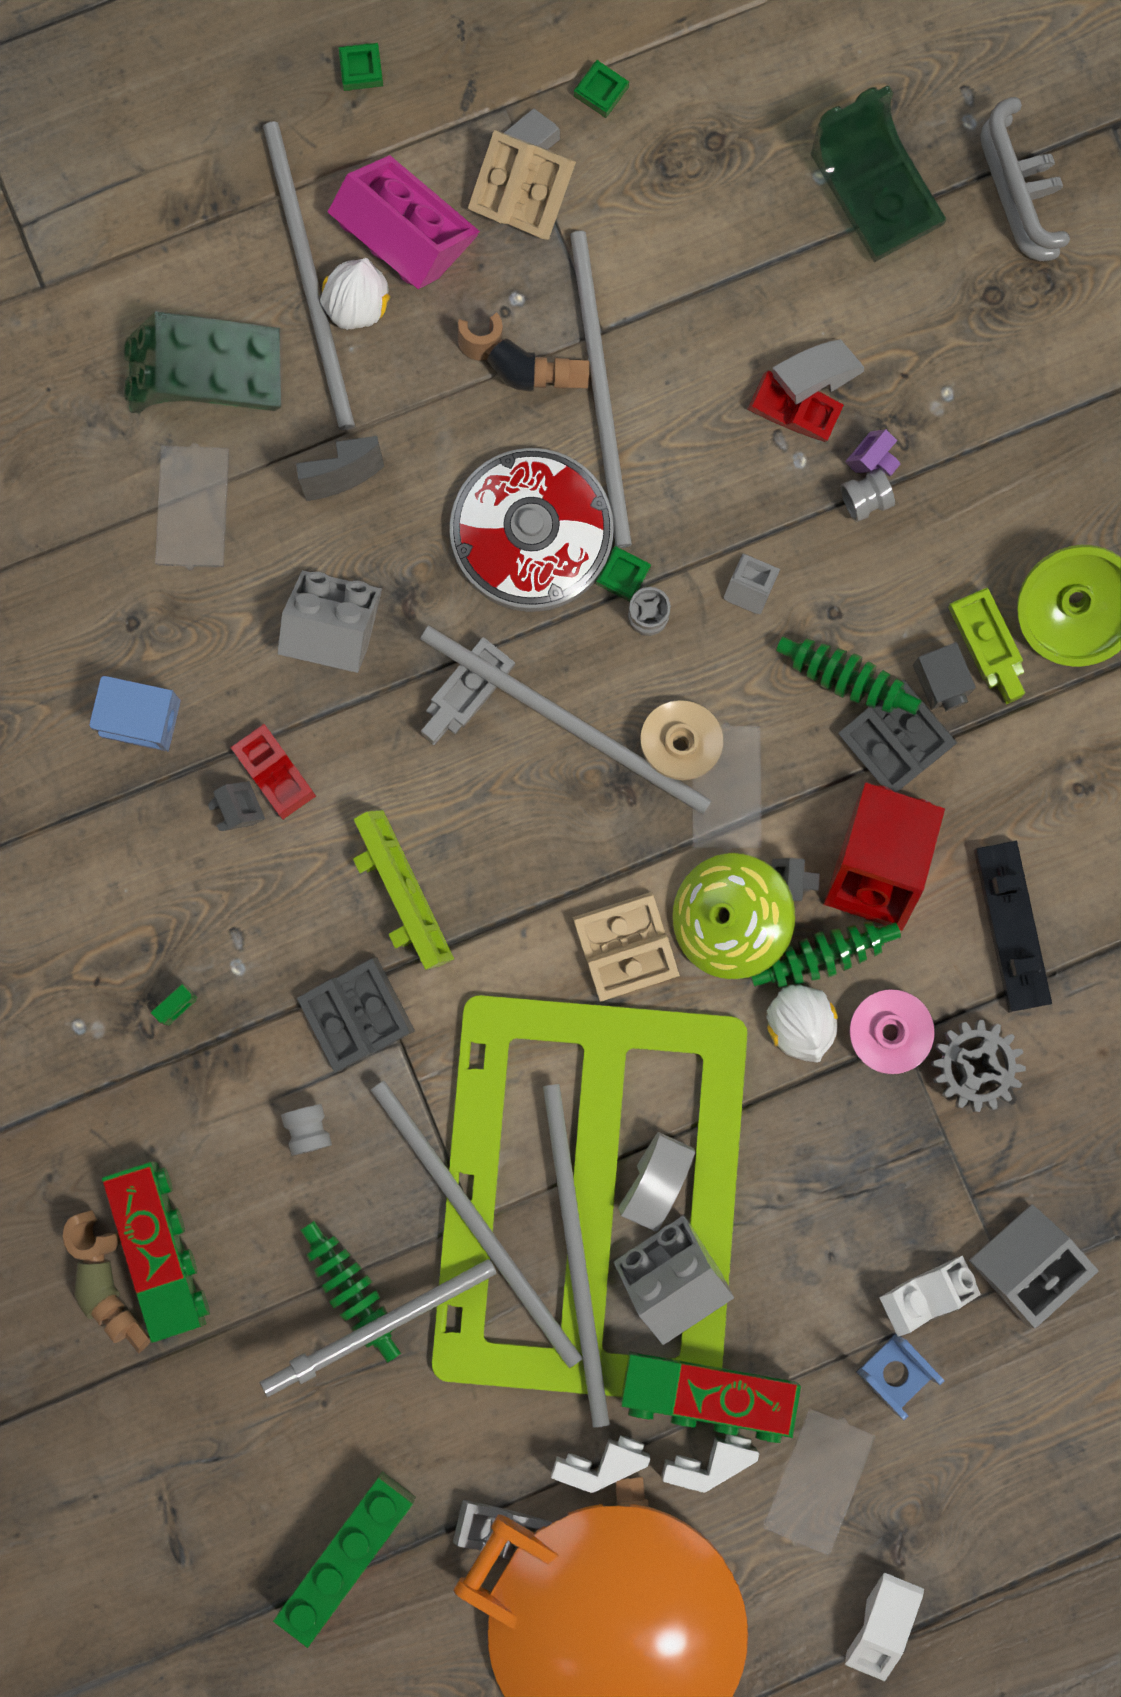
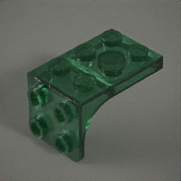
M889 85L879 90L877 87L869 88L862 92L851 105L843 109L841 106H836L825 112L820 117L811 150L813 160L874 263L942 227L946 222V217L897 134L891 114V100L894 93Z
M155 311L125 340L124 359L129 361V376L125 381L124 397L126 401H129L131 413L140 414L149 406L175 401L201 402L276 411L281 407L280 328Z

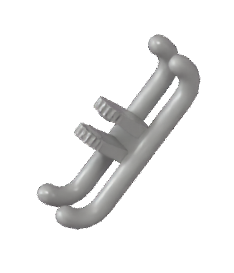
M1010 97L999 102L991 111L990 118L982 127L980 134L981 146L1015 242L1020 251L1033 260L1051 261L1059 257L1060 248L1068 245L1070 236L1065 231H1046L1040 224L1032 200L1046 195L1049 196L1061 190L1063 184L1059 177L1025 182V177L1048 170L1055 165V161L1051 154H1043L1042 156L1039 155L1021 161L1017 160L1006 127L1012 124L1013 116L1011 114L1017 113L1021 109L1022 104L1019 98Z

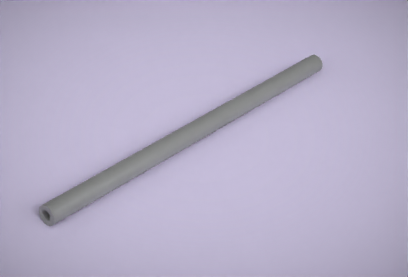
M268 122L263 125L338 427L339 430H348L355 427L328 317L320 303L322 293L279 123Z
M575 231L570 234L608 499L613 515L615 546L626 548L630 547L632 543L587 236L585 231Z
M428 625L420 638L423 642L701 814H704L712 801L679 780L661 775L649 765L646 759Z
M382 1081L371 1089V1092L568 1368L577 1364L583 1359L387 1083Z
M560 1084L543 1086L591 1419L593 1427H603L610 1425Z

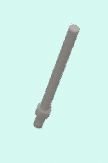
M487 1259L311 1355L306 1356L305 1353L289 1361L290 1366L259 1382L266 1397H270L297 1381L300 1385L316 1377L315 1372L496 1275V1270L492 1262Z

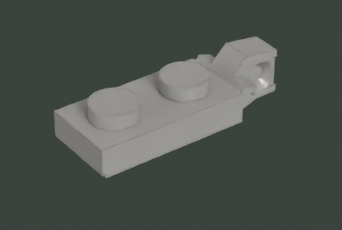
M484 637L471 651L507 674L515 666V662ZM459 665L431 699V705L426 712L433 717L421 730L422 736L435 745L448 729L456 735L461 727L464 728L497 687L464 666Z

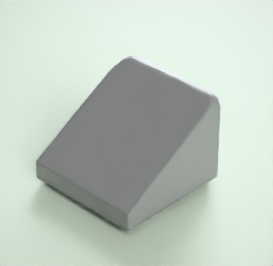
M534 108L504 132L547 150L560 140V129L556 124Z
M743 553L731 577L724 600L755 614H761L780 569Z

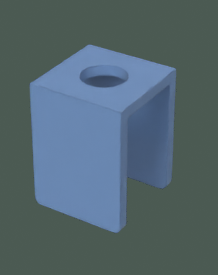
M102 676L89 725L93 730H97L102 738L169 752L181 700L173 690Z
M897 1334L856 1372L883 1402L903 1420L908 1415L902 1407L926 1383L932 1380L941 1385L945 1381L906 1339L901 1336L898 1337ZM892 1361L902 1362L908 1371L906 1381L900 1386L887 1384L883 1377L885 1366Z

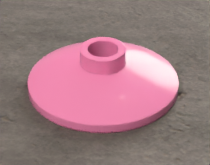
M883 990L870 995L856 1008L850 1023V1040L856 1055L865 1065L877 1072L900 1074L914 1069L928 1056L934 1042V1024L928 1009L918 998L900 990ZM886 1025H893L897 1029V1037L893 1041H889L883 1036V1028Z

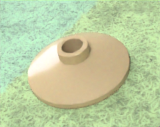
M678 700L662 704L649 714L641 730L640 744L646 761L655 771L671 779L691 780L701 777L716 765L723 749V733L715 716L705 707L694 702ZM682 740L687 744L688 748L684 751H679L674 748L673 742Z

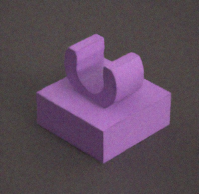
M886 429L870 431L845 463L855 473L871 472L880 468L886 475L891 476L900 466V462L888 452L897 440Z

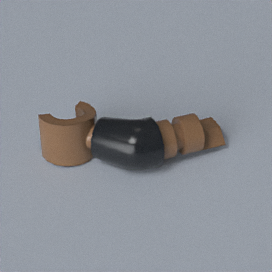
M497 312L490 317L489 331L491 333L486 336L472 334L468 329V321L459 319L457 340L462 353L473 360H487L507 386L528 392H533L534 387L546 388V383H554V388H588V360L555 358L554 362H547V357H535V352H526L510 339L502 340L503 325Z

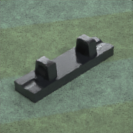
M1016 840L976 848L974 854L1008 1013L1051 1005V994L1018 842ZM1010 890H1016V893L997 896Z

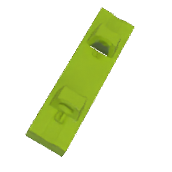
M367 811L354 818V822L368 849L353 858L358 872L363 873L367 871L368 873L375 869L378 870L404 924L389 933L394 947H405L413 943L425 970L440 967L454 960L451 950L384 811Z

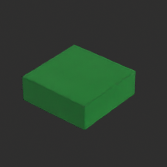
M378 43L338 47L344 91L383 87Z
M596 60L574 89V97L604 118H607L628 90L629 81Z
M615 546L596 581V585L630 602L633 595L642 586L651 569V564Z
M181 984L151 1014L160 1024L170 1026L197 1001L198 997L188 986Z

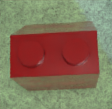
M865 782L855 804L823 905L883 925L896 922L899 930L903 931L924 891L945 808L933 805L925 799H915L894 792L888 787L875 786Z

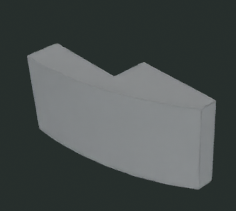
M841 339L809 348L773 367V377L796 405L824 387H827L832 392L864 372V366Z
M657 1132L637 1164L640 1174L618 1207L621 1216L657 1232L683 1185L695 1154L694 1148Z
M463 1500L453 1543L459 1547L482 1551L493 1532L491 1525L498 1514L510 1518L533 1533L543 1526L547 1527L552 1522L495 1506ZM507 1541L499 1556L510 1559L517 1546Z

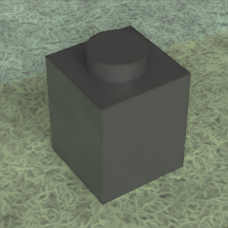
M957 642L922 655L913 664L931 710L943 706L945 712L969 702L966 696H969L976 686Z

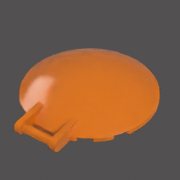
M603 1504L588 1506L569 1512L567 1516L551 1523L547 1527H541L535 1533L510 1518L498 1514L491 1525L493 1532L467 1576L465 1578L461 1577L453 1589L454 1593L462 1600L489 1615L488 1650L497 1684L504 1697H732L744 1670L748 1646L746 1610L739 1585L726 1565L725 1559L712 1543L696 1529L684 1521L654 1508L630 1504V1506H603ZM509 1541L516 1545L517 1548L490 1592L481 1587L505 1544Z

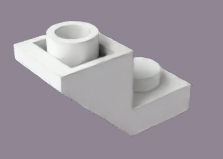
M960 1256L900 1284L879 1298L899 1337L911 1333L934 1317L960 1309L980 1296L981 1293L964 1257Z
M726 1434L725 1439L715 1437L707 1470L700 1469L702 1462L677 1455L675 1462L665 1459L661 1478L663 1482L705 1493L756 1463L759 1451L757 1448L750 1446L752 1439L741 1435Z
M620 1435L618 1442L608 1439L597 1471L590 1469L591 1461L568 1453L566 1459L557 1456L551 1472V1478L594 1493L648 1467L650 1455L642 1451L643 1443Z
M883 1573L867 1598L864 1626L846 1652L845 1665L885 1681L903 1655L923 1598L924 1589Z

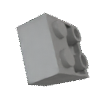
M302 570L282 612L278 655L358 673L368 650L382 588L369 586L362 581H347L330 577L322 572Z
M1033 1204L1026 1208L969 1259L971 1264L1026 1326L1034 1329L1099 1272L1076 1244Z
M684 1215L614 1261L639 1317L663 1345L734 1299L720 1269Z

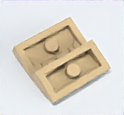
M494 130L467 209L499 223L509 224L541 239L549 240L576 161Z
M652 892L572 917L600 1002L680 976Z

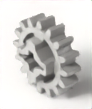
M977 1020L974 1030H971L968 1023L963 1022L959 1024L960 1035H957L952 1030L944 1033L949 1041L948 1045L936 1044L935 1049L943 1055L941 1059L931 1061V1066L941 1068L942 1074L936 1076L933 1080L934 1083L945 1082L947 1088L942 1093L944 1098L954 1094L958 1096L955 1107L963 1108L970 1101L972 1112H980L982 1102H985L989 1110L998 1109L996 1098L999 1097L1001 1100L1009 1102L1012 1100L1008 1088H1021L1022 1083L1014 1078L1015 1073L1026 1071V1066L1016 1064L1015 1058L1023 1054V1050H1012L1009 1046L1015 1038L1013 1034L1003 1038L999 1036L1001 1025L994 1024L987 1031L984 1020ZM981 1038L973 1050L968 1051L958 1047L967 1039ZM997 1049L1003 1055L1005 1068L999 1065L995 1054ZM983 1057L982 1065L991 1073L984 1072L975 1076L973 1075L975 1068L965 1059L973 1060ZM951 1064L958 1068L961 1076L959 1084H957L953 1077ZM988 1081L998 1085L987 1094H975L984 1082Z

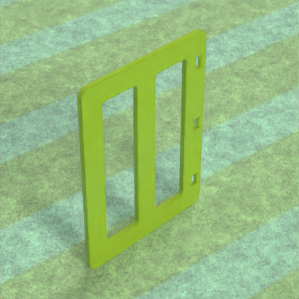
M482 995L474 996L466 1002L463 1010L449 1172L458 1184L460 1172L474 1175L473 1194L470 1201L492 1232L510 1042L514 1039L571 1043L579 1044L584 1050L573 1179L605 1396L621 1397L629 1354L606 1352L603 1349L602 1343L626 1053L631 1049L697 1054L702 1058L690 1225L720 1269L729 1286L747 1028L740 1019L731 1016ZM471 1042L486 1045L484 1069H469ZM448 1198L446 1200L439 1285L487 1259L490 1260L486 1251ZM567 1255L561 1328L582 1356ZM489 1278L437 1306L432 1369L440 1380L453 1383L588 1394L583 1359L571 1368H568L554 1347L491 1343L485 1339L484 1327ZM727 1303L682 1332L680 1353L677 1357L670 1359L722 1368ZM448 1305L463 1307L460 1332H446Z

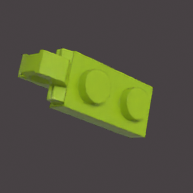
M984 588L950 603L948 606L949 611L982 679L986 681L989 688L997 685L1006 705L1021 699L1025 691L1018 676L1024 673L1021 665L1023 659L989 589Z

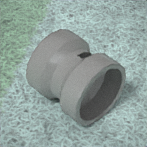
M880 468L867 473L866 478L856 481L852 479L840 486L846 508L855 522L868 518L870 512L876 509L884 511L895 506L893 490L888 478Z
M655 587L642 588L633 595L630 600L628 619L631 627L641 635L652 636L660 633L666 627L671 607L667 595Z
M322 1104L305 1107L281 1115L283 1126L289 1130L291 1140L288 1143L291 1156L332 1146L329 1132L324 1130L322 1120L325 1117Z

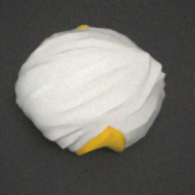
M368 258L346 261L338 265L329 276L325 277L322 284L320 303L333 323L341 329L352 330L369 327L377 323L379 318L383 317L391 297L388 294V282L382 272Z
M793 984L788 985V987H783L782 991L778 992V996L772 1001L767 1010L768 1015L766 1017L769 1023L767 1029L775 1046H778L786 1055L796 1059L816 1063L821 1061L824 1053L834 1042L837 1034L838 1019L835 1007L828 1001L827 996L822 990L800 984L796 986Z

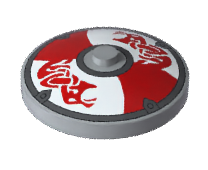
M524 448L508 451L493 457L478 467L468 477L459 490L453 504L450 518V538L458 567L476 591L488 600L505 608L525 612H539L555 609L572 602L584 594L596 582L612 549L614 534L613 515L605 491L594 475L583 465L556 451Z

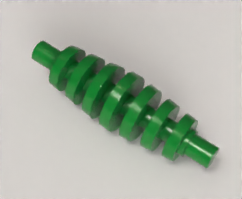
M786 637L781 638L776 652L792 658L794 662L793 669L800 673L805 669L806 665L809 666L807 677L812 681H816L821 672L824 673L821 679V686L827 690H830L835 681L838 680L835 695L844 698L852 686L853 690L850 701L860 703L867 693L869 695L866 706L875 708L880 700H883L882 711L891 713L894 708H900L913 715L917 713L922 700L905 693V683L899 679H896L892 686L888 685L891 674L884 670L879 673L876 679L873 678L877 666L870 661L864 665L860 672L862 656L853 653L846 665H844L847 656L846 650L838 648L832 657L829 658L831 652L830 645L822 643L817 651H814L816 643L814 640L806 638L803 643H796Z
M871 921L863 923L864 933L860 934L856 925L846 926L848 935L846 939L843 938L839 928L831 929V944H828L822 931L815 933L813 937L816 949L812 950L807 938L798 941L801 954L796 955L791 945L788 946L784 952L785 959L778 960L769 969L750 977L752 984L756 987L772 981V983L776 982L778 988L787 986L785 977L791 975L794 984L804 983L801 972L807 970L811 981L820 980L819 965L823 966L828 978L835 976L837 971L834 960L838 959L842 970L846 971L852 968L850 959L852 954H854L858 964L867 961L865 951L867 949L871 950L874 957L881 954L882 946L885 943L901 938L899 927L894 922L878 928Z
M315 1221L300 1230L311 1246L309 1247L311 1252L306 1254L309 1262L318 1257L322 1265L313 1270L316 1277L318 1278L326 1272L331 1277L330 1280L321 1285L324 1293H327L336 1286L341 1292L332 1298L329 1303L334 1309L347 1301L350 1307L339 1316L344 1322L355 1315L359 1319V1322L350 1328L352 1331L388 1313L384 1305L373 1311L370 1305L380 1298L377 1290L365 1297L361 1293V1290L371 1284L372 1280L366 1275L356 1283L351 1276L361 1270L362 1267L357 1262L348 1268L344 1267L342 1261L351 1256V1254L346 1249L338 1254L335 1253L332 1247L340 1242L335 1236L330 1239L324 1236ZM392 1331L365 1345L366 1348L372 1345L374 1348L377 1347L387 1363L401 1354L391 1338Z

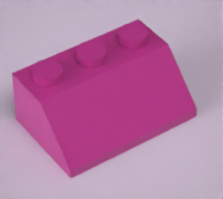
M391 155L348 173L328 210V213L339 222V225L345 231L354 234L369 247L370 252L374 256L388 263L406 283L415 286L417 289L439 279L476 239L480 232Z

